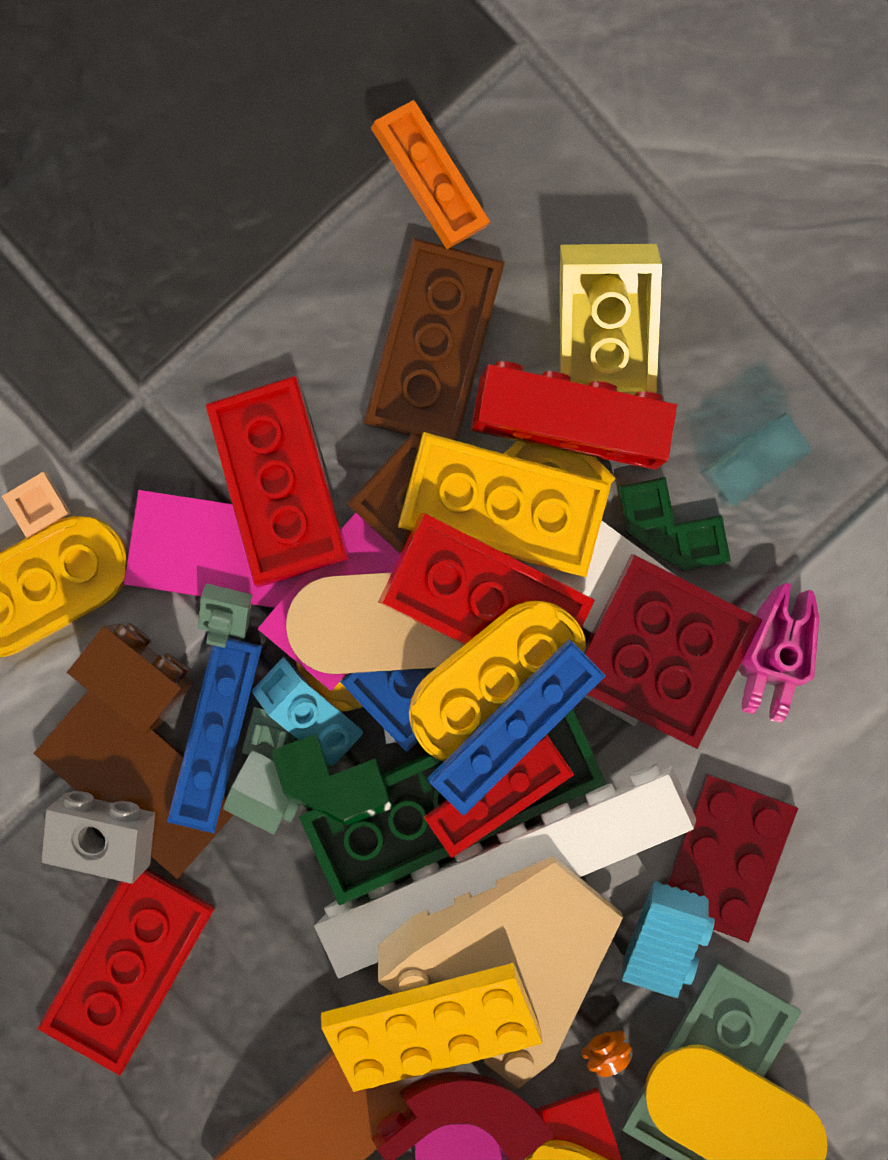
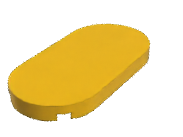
M66 517L0 552V658L11 656L27 649L106 605L118 595L124 586L128 552L122 538L110 525L92 517Z
M544 601L524 602L503 613L429 673L415 689L410 702L409 719L412 731L420 745L431 756L445 761L568 639L584 653V649L586 650L585 636L577 621L561 607Z
M687 1045V1047H681L677 1050L674 1048L664 1053L651 1067L645 1083L647 1108L653 1122L666 1136L705 1159H826L828 1146L826 1131L820 1118L811 1106L799 1097L721 1052L705 1045Z

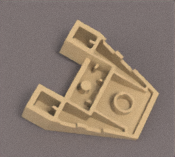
M553 856L496 880V887L473 897L468 892L454 898V905L433 914L425 910L412 916L378 945V982L395 994L514 963L541 1028L543 1044L485 1058L484 1063L519 1089L554 1061L623 919L622 912Z

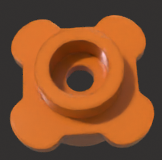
M623 1031L599 1034L583 1048L581 1054L584 1059H589L587 1063L589 1071L596 1072L601 1077H609L621 1072L628 1066L631 1060L630 1052L632 1048L629 1043L623 1042L626 1038Z

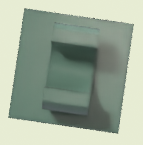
M205 584L200 602L198 629L209 631L206 644L225 648L229 636L244 640L249 626L253 594Z
M255 706L242 753L249 755L251 750L273 760L271 750L295 742L296 738L268 716L262 707Z

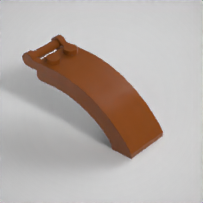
M331 1050L278 1101L248 1127L238 1133L212 1160H365L377 1149L371 1138L378 1133L376 1130L378 1124L391 1113L399 1110L403 1114L410 1108L399 1092L423 1078L452 1072L457 1066L353 1092L333 1050Z

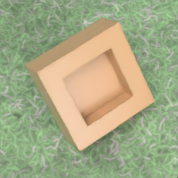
M41 472L2 496L26 538L71 514L47 472Z

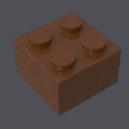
M128 623L127 626L123 624L103 626L66 673L141 733L146 734L160 726L193 684L185 676L189 669L171 654L158 655L149 648L148 645L152 641L151 638L135 625Z

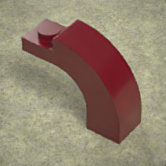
M445 1072L423 1078L401 1090L399 1093L410 1108L403 1114L398 1110L388 1115L376 1127L378 1133L371 1139L385 1160H396L432 1131L445 1125L463 1123L479 1127L489 1133L509 1160H524L554 1135L537 1112L516 1091L506 1084L491 1077L471 1072Z

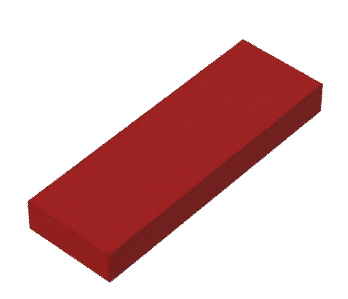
M545 735L464 816L446 800L424 815V818L451 858H453L572 777L574 773L548 735Z

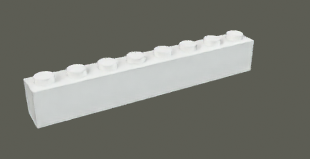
M657 764L651 765L632 774L630 778L633 783L617 790L614 789L612 784L604 785L586 794L585 797L588 802L570 809L568 803H564L542 813L543 821L526 828L522 822L498 833L497 837L499 840L482 847L481 843L478 842L460 852L451 861L441 865L434 862L410 873L411 878L397 884L394 881L368 892L369 896L355 902L351 900L340 906L336 900L324 907L326 914L314 927L338 979L377 963L378 945L412 916L425 910L433 914L454 905V898L470 892L472 897L496 887V880L554 856L578 877H582L693 830L697 819L673 767L670 766L660 771Z

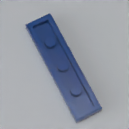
M228 638L225 648L212 645L167 822L215 833L262 646Z
M568 639L427 778L428 781L464 816L606 675Z

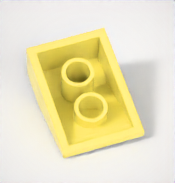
M657 244L560 245V373L569 375L571 377L570 382L589 385L593 381L607 382L617 386V392L635 395L639 391L657 392L662 262Z

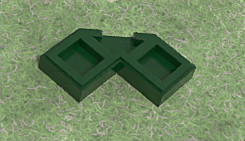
M666 477L618 486L626 533L682 571L731 562L722 515L675 524Z
M317 734L271 750L283 794L287 799L295 803L313 808L345 825L393 808L376 759L331 775L321 740Z

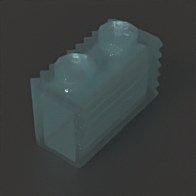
M783 413L714 461L700 473L723 506L733 508L739 506L740 502L746 501L748 496L755 495V491L763 489V485L771 483V480L778 478L779 474L787 472V468L795 466L796 462L802 461L803 457L810 455L811 446L790 417Z

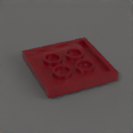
M631 554L586 643V650L584 649V654L606 675L587 695L698 749L763 619Z

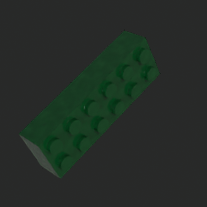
M573 709L547 735L574 775L474 844L607 784ZM427 753L383 773L382 775L393 808L355 823L345 825L310 807L302 810L298 817L339 906L450 856L424 818V815L447 800L427 779L444 762L443 760L436 759Z

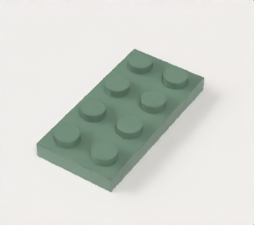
M715 961L661 1056L674 1048L677 1050L681 1047H687V1045H705L765 1077L802 1012L798 1007L720 962ZM644 1084L621 1124L622 1131L672 1160H707L672 1140L658 1129L647 1108Z

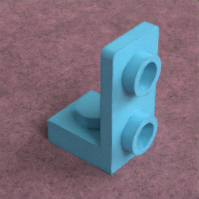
M285 657L251 691L268 716L298 740L317 734L321 740L329 765H334L363 734V731L357 724L312 688L298 671L297 667Z

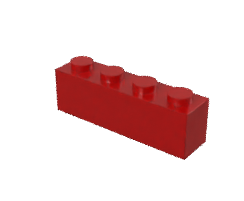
M498 361L495 365L488 364L480 376L471 426L472 432L657 470L669 460L677 404L664 402V397L660 394L648 391H639L635 395L617 392V386L601 381H593L589 385L570 382L571 377L569 375L555 371H546L542 375L524 372L522 365L508 361Z

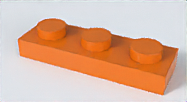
M415 100L374 121L371 130L447 250L488 226L490 223L489 218Z

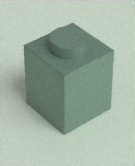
M251 750L230 789L223 810L274 835L282 819L290 823L292 822L300 804L287 799L283 794L274 761Z

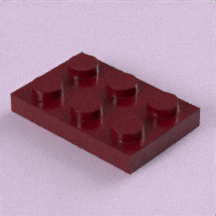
M706 773L693 808V813L697 819L693 830L684 833L665 884H668L671 888L677 887L681 891L687 890L690 894L696 893L699 897L705 896L709 899L708 917L715 919L713 930L749 943L796 817L798 807Z

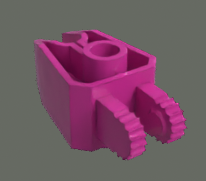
M790 583L777 586L758 609L756 616L763 620L738 668L741 676L747 677L741 703L742 711L753 715L756 713L762 702V695L767 683L775 686L769 717L770 720L779 723L784 722L795 687L804 685L814 678L819 630V612L815 594L811 590L798 594L792 613L789 616Z

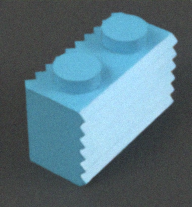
M659 881L653 882L623 958L621 981L678 998L683 983L691 985L695 978L699 958L695 957L698 945L707 946L713 932L715 919L708 917L709 899L705 896L699 897L696 893L690 894L687 890L681 891L677 887L671 888L668 884L662 885Z

